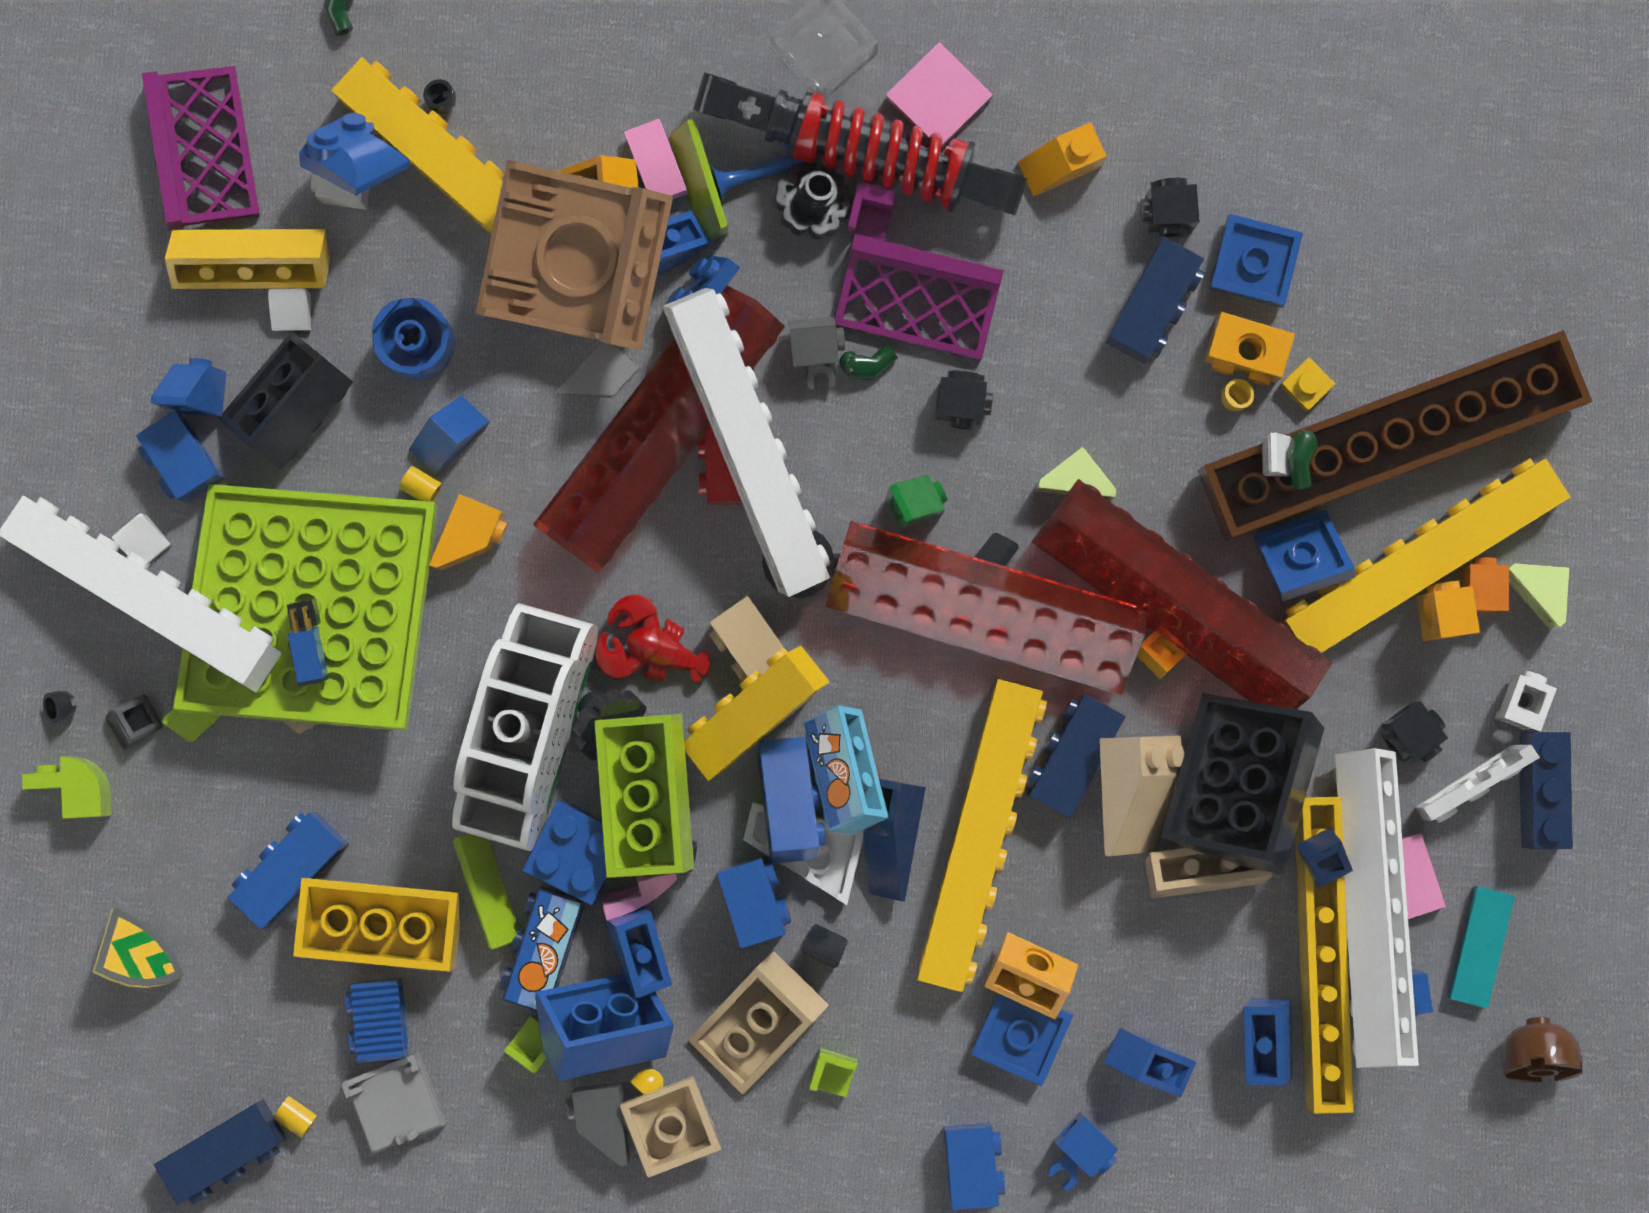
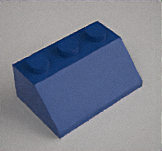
M624 974L537 991L535 994L543 1051L558 1081L665 1058L667 1056L674 1027L672 1020L656 992L635 998Z

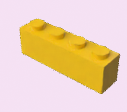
M326 229L172 230L165 255L171 289L325 288L331 261Z
M801 645L790 652H787L785 648L779 650L766 661L770 667L762 675L755 671L739 684L743 689L740 694L734 698L730 693L713 707L717 713L708 720L706 716H703L687 729L691 736L684 741L685 752L708 781L729 768L830 682Z

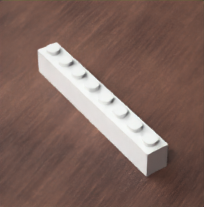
M704 288L662 306L778 592L790 597L829 579L830 576L826 569L830 565L828 555L821 544H816L812 534L816 530V526L811 514L807 509L803 510L798 499V496L802 495L800 485L793 474H788L783 462L787 460L785 448L780 439H774L769 427V425L773 424L771 413L764 402L760 403L754 390L759 387L758 381L751 367H745L740 355L744 351V347L736 330L731 331L725 318V316L729 315L725 299L721 293L716 294L714 289Z
M25 496L21 497L0 529V536L255 693L258 691L282 654L271 646L274 640L273 637L255 626L250 632L239 626L243 619L225 608H222L219 614L208 608L212 602L210 599L191 589L188 595L177 589L181 584L180 581L162 570L157 576L147 571L150 563L132 552L129 553L127 558L119 554L117 550L120 545L101 533L97 539L86 534L90 529L89 526L71 515L66 521L56 516L60 509L40 497L35 503Z
M1373 748L1335 754L1334 779L1337 784L1338 797H1341L1343 846L1353 869L1352 872L1344 875L1349 954L1348 976L1350 977L1352 997L1350 1013L1353 1017L1354 1027L1352 1049L1356 1058V1068L1419 1066L1396 752Z

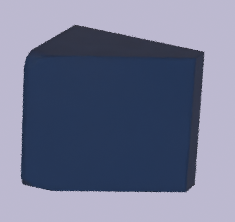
M1326 829L1297 845L1299 854L1318 889L1353 871L1342 841L1332 829Z

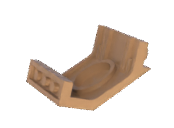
M507 160L476 314L599 340L611 345L641 350L673 196L644 188L625 187Z

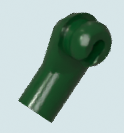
M347 0L324 1L325 12L336 36L345 35L353 30V26L345 11Z
M885 344L871 357L856 355L854 351H847L840 357L839 365L843 369L844 374L850 378L873 380L895 362L898 357Z
M1300 430L1296 432L1287 451L1291 482L1294 489H1304L1312 485L1309 466L1318 448L1316 436L1310 431Z

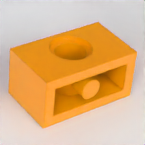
M1221 312L1215 319L1203 362L1212 364L1211 369L1226 375H1233L1234 371L1248 375L1247 380L1252 383L1270 386L1271 382L1277 383L1283 377L1295 334ZM1240 343H1250L1255 347L1257 353L1255 360H1246L1240 355Z
M1459 581L1438 583L1426 587L1427 594L1416 596L1423 642L1480 633L1473 586L1460 588Z
M1007 932L993 960L984 987L1050 1018L1056 1019L1070 993L1079 964Z

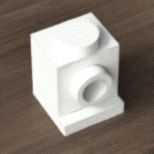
M1525 671L1524 675H1513L1495 719L1528 732H1541L1557 688L1547 685V678L1534 672ZM1522 693L1529 697V704L1525 708L1519 704Z

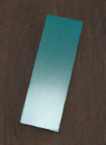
M1474 886L1447 998L1488 1009L1514 903V895Z

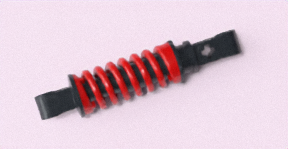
M706 72L703 74L693 110L765 131L766 142L773 143L776 140L787 145V159L801 160L812 165L818 162L821 156L824 155V166L827 170H835L843 161V171L846 176L853 177L860 168H863V179L866 183L871 184L876 181L879 175H882V185L886 189H893L901 176H903L902 192L906 196L913 195L920 182H922V200L929 203L935 197L941 198L942 207L951 213L962 196L983 203L984 206L1016 216L1028 178L998 168L992 169L974 163V142L970 141L968 143L959 139H953L946 146L945 152L941 153L942 135L938 132L930 135L925 147L921 146L923 131L919 126H913L906 140L901 139L903 132V122L901 120H894L888 129L883 127V115L875 113L870 122L866 123L863 122L864 109L859 106L852 110L850 117L843 115L845 109L843 101H835L831 110H829V107L824 104V96L810 88L802 99H797L794 96L790 97L788 95L789 92L782 89L774 97L737 85L734 81ZM752 97L756 98L755 105L760 107L761 110L759 114H752L749 119L746 117L747 111L742 109L743 102H750Z

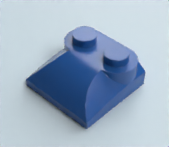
M358 113L346 114L343 118L316 129L308 135L307 142L299 152L300 167L355 196L410 167V160L374 136L373 123L366 122V118Z

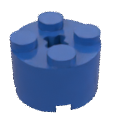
M407 298L392 301L380 310L373 322L372 340L377 357L393 373L404 379L424 381L439 374L452 358L456 343L452 327L440 310L427 300ZM409 334L418 335L420 341L417 345L410 344L406 339Z

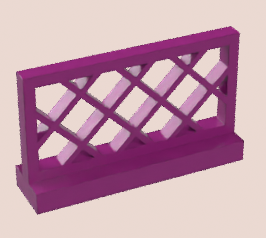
M235 66L158 75L157 71L142 73L168 231L184 229V226L260 216ZM229 77L231 91L222 102L205 91L213 79ZM195 81H203L200 86L194 83ZM185 83L195 92L182 107L170 98L168 85ZM200 95L217 106V109L206 123L189 112V109ZM232 99L235 112L227 106ZM172 107L179 111L174 119ZM223 111L237 122V128L228 139L211 127ZM184 116L201 127L190 143L177 136L175 132V127ZM206 132L223 143V146L212 160L195 149V146ZM238 135L241 148L233 143ZM178 144L185 148L180 156ZM228 148L243 158V165L234 176L217 164ZM190 153L207 164L196 181L183 173L181 164ZM212 169L230 180L218 197L201 185ZM244 172L247 185L239 180ZM184 181L191 185L187 192H185ZM234 185H237L249 194L251 207L234 209L223 200ZM196 190L214 201L206 213L189 215L187 201ZM218 206L225 209L223 211H215Z
M857 234L854 235L835 317L836 325L982 360L1004 273L1003 269ZM857 259L874 263L881 277L861 288L854 276ZM880 265L893 267L894 269L884 274ZM899 270L910 271L918 286L898 297L888 277ZM916 273L930 276L931 278L922 283ZM938 278L947 280L955 295L936 306L926 291L925 286ZM884 280L895 300L875 311L865 291ZM853 281L858 291L849 296ZM953 282L968 285V287L959 292ZM974 287L989 290L990 295L987 307L973 315L961 295ZM921 289L932 309L912 320L901 301ZM861 294L872 314L860 322L843 319L847 302ZM958 298L969 318L949 329L939 309ZM898 303L909 323L897 331L886 329L878 315ZM935 312L946 332L933 340L923 338L915 324ZM985 313L981 328L976 318ZM875 317L880 327L865 323ZM971 321L980 334L976 350L960 347L953 335L954 331ZM912 326L917 336L902 332ZM949 335L954 345L939 341Z

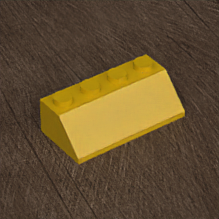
M301 878L293 957L450 972L456 968L460 933L459 893Z

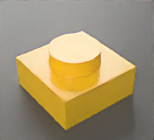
M1308 357L1279 386L1307 412L1335 383Z
M1161 625L1133 653L1161 680L1188 651Z

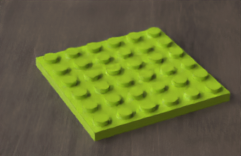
M208 484L192 589L210 599L212 602L208 608L218 614L222 608H225L243 619L239 626L250 632L255 626L273 637L274 640L271 646L282 654L255 693L192 653L182 649L173 709L184 713L407 732L438 509L437 504L429 501ZM316 598L321 623L312 626V628H319L328 679L321 683L298 687L288 634L293 632V630L291 629L287 604Z

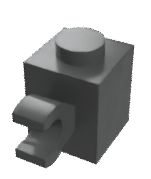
M834 317L789 321L793 367L808 365L806 381L809 389L814 388L813 379L818 373L826 374L829 387H834L835 374L828 363H839L838 351L845 350L843 327L836 328Z

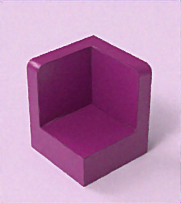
M858 182L847 234H857L884 241L896 191Z

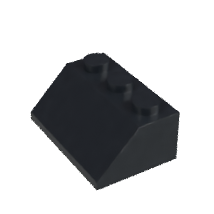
M291 331L225 409L222 417L218 419L248 447L280 470L286 462L294 458L298 448L305 439L320 427L323 418L332 407L345 397L353 381Z

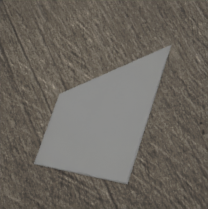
M601 342L555 393L614 396L639 368L614 345Z

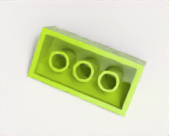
M682 713L595 720L606 877L684 873L694 869Z

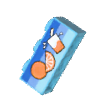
M837 705L803 722L806 733V745L808 750H810L815 771L814 778L819 788L824 809L823 816L828 825V830L855 834L888 819L862 710Z

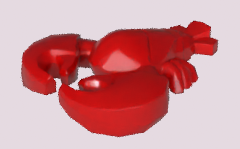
M631 594L615 602L608 613L607 623L609 625H612L615 619L624 613L627 615V618L619 622L618 628H627L642 621L644 627L632 631L627 636V644L632 654L629 658H627L620 640L615 636L611 640L614 649L613 651H608L606 644L608 633L602 632L596 643L595 657L597 666L605 676L616 680L631 677L645 665L649 667L643 674V677L651 681L663 682L668 668L690 671L692 682H700L702 676H707L711 667V662L709 661L711 654L704 650L696 656L691 650L678 643L684 634V628L676 622H672L671 619H666L664 630H661L658 610L652 599L641 594Z

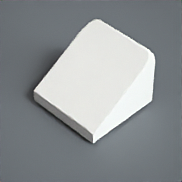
M268 289L271 328L273 332L311 331V293L307 289Z
M1269 433L1262 439L1264 476H1290L1287 455L1292 440L1290 436Z
M142 513L112 536L113 541L119 544L120 548L127 555L132 552L148 563L172 545L151 519Z

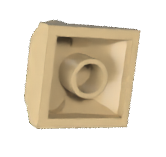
M694 1076L620 1104L648 1178L721 1150V1144L717 1137L714 1123L709 1116Z

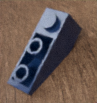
M879 778L888 819L863 830L869 894L905 902L926 787Z

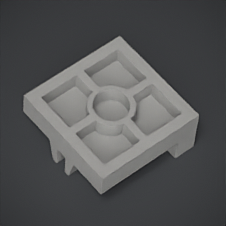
M419 1051L349 1078L341 1083L346 1098L350 1097L371 1154L394 1145H400L407 1140H413L419 1135L446 1124Z

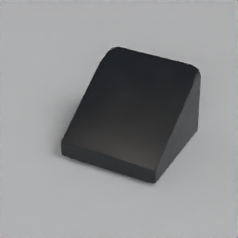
M993 533L974 556L973 563L990 577L996 578L1017 552L1019 545L999 533Z
M145 694L111 709L106 715V721L123 749L131 747L164 727Z
M814 924L803 945L802 951L803 954L835 968L838 967L847 945V939L818 924Z

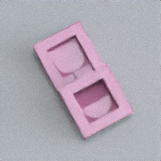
M660 119L624 132L632 155L636 159V165L645 189L671 195L673 199L688 194Z
M676 873L635 876L637 885L600 894L606 920L608 921L633 912L659 897L677 880Z

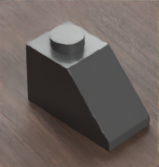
M622 1082L575 1087L572 1091V1098H567L566 1100L568 1121H575L576 1132L617 1165H628L630 1154L627 1127L620 1108V1104L624 1103Z

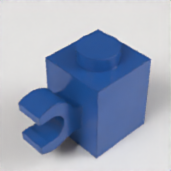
M1079 1112L1054 1139L1057 1146L1065 1154L1059 1160L1051 1163L1047 1173L1053 1177L1058 1170H1067L1069 1178L1063 1183L1062 1187L1065 1191H1069L1077 1183L1078 1166L1091 1178L1097 1172L1103 1175L1116 1161L1117 1158L1114 1154L1118 1148Z

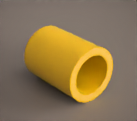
M411 466L403 476L399 489L419 501L434 502L443 484L416 467Z
M288 1096L275 1113L273 1119L302 1139L312 1127L318 1115Z

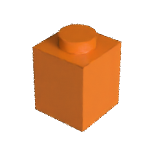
M1480 557L1473 558V564L1461 567V588L1473 586L1477 613H1503L1509 611V565H1497V558Z

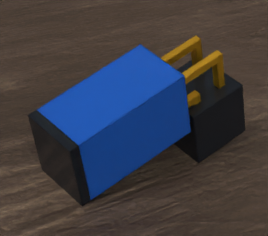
M317 599L291 602L287 604L293 632L288 634L298 687L324 682L328 679L319 628H312V626L321 623Z

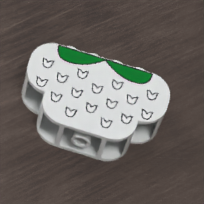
M521 603L515 606L508 619L502 639L496 641L486 661L457 760L454 775V791L457 792L452 817L453 829L527 851L533 850L548 818L578 713V704L583 696L598 636L597 625Z

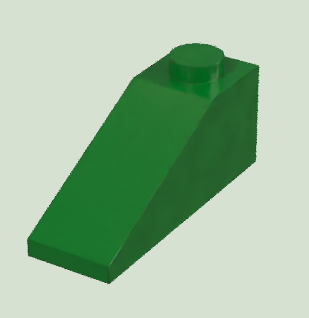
M929 475L895 483L889 486L886 500L902 533L943 514L945 511L943 503L948 501L940 482L932 483Z

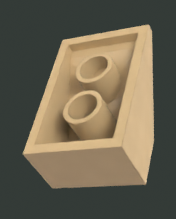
M1181 736L1100 738L1105 856L1151 853L1154 851L1167 817L1184 759Z
M773 951L752 971L688 1041L743 1095L820 1016L829 1004Z

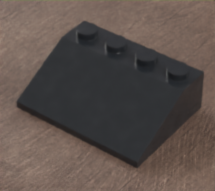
M1202 693L1161 839L1245 867L1284 875L1325 729L1313 712Z

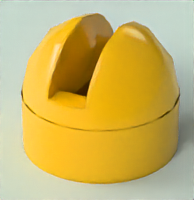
M1242 379L1230 381L1221 393L1222 404L1226 409L1233 412L1245 410L1254 400L1252 386Z
M644 1069L638 1072L630 1081L643 1095L663 1088L664 1085L661 1074L654 1069Z

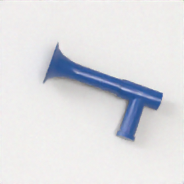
M784 155L775 160L741 170L724 172L714 169L712 165H710V170L722 204L725 194L734 187L779 173H788L792 166L801 165L804 161L787 159V155Z

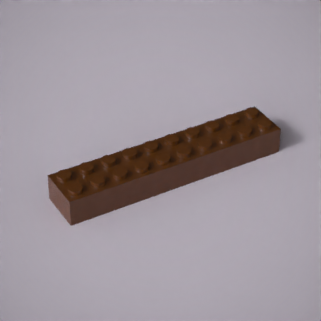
M1562 330L1286 434V436L1292 438L1296 432L1305 430L1312 432L1316 436L1318 448L1309 466L1312 485L1308 488L1294 489L1292 487L1291 475L1264 476L1262 444L1206 464L1197 471L1224 541H1228L1573 411L1593 401L1566 333Z

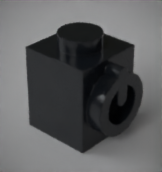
M1180 177L1150 182L1151 188L1146 195V199H1141L1142 222H1148L1149 233L1159 232L1160 237H1176L1182 235V230H1194L1200 222L1197 184L1188 185L1187 179Z
M953 370L948 371L947 377H941L935 420L951 421L952 428L973 430L974 424L981 425L983 416L991 415L993 393L986 392L987 382H984L985 376L974 372Z
M1421 701L1410 702L1381 724L1386 730L1382 734L1384 742L1391 751L1396 752V757L1403 764L1420 759L1423 763L1431 760L1443 750L1440 744L1448 739L1443 732L1446 725L1441 717L1433 709L1428 711Z

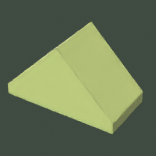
M1083 447L1041 478L1036 484V492L1112 501L1116 497V488Z
M1528 564L1509 565V584L1549 629L1561 627L1566 623L1569 568Z

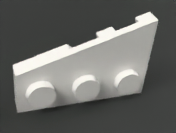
M1531 744L1510 745L1415 808L1423 820L1433 821L1436 819L1438 823L1443 822L1458 812L1457 806L1467 800L1472 802L1479 799L1490 791L1489 787L1501 780L1505 781L1513 777L1523 767L1540 757Z
M752 802L743 840L769 856L764 808L762 804ZM816 818V823H823L825 832V846H819L817 860L780 864L847 905L864 837L863 830L855 834L832 832L828 830V825L824 819Z

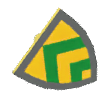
M114 907L111 909L92 973L128 987L140 988L163 986L184 976L174 954L162 938L146 924Z

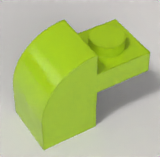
M60 756L61 772H59V765L34 766L35 773L22 774V790L61 788L62 819L112 816L109 781L102 769L88 759Z

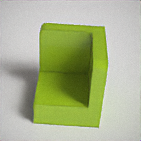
M531 1015L514 1039L504 1049V1052L534 1074L542 1067L547 1058L543 1051L539 1020Z
M820 1047L810 1080L809 1090L817 1092V1089L846 1098L854 1071H856L858 1065L857 1058Z

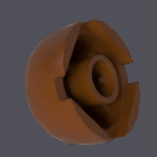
M1529 1018L1526 1020L1525 1026L1514 1029L1507 1036L1502 1054L1503 1073L1507 1079L1518 1082L1539 1083L1542 1082L1541 1077L1554 1076L1555 1081H1563L1582 1075V1054L1579 1043L1571 1032L1560 1025L1551 1024L1550 1018Z

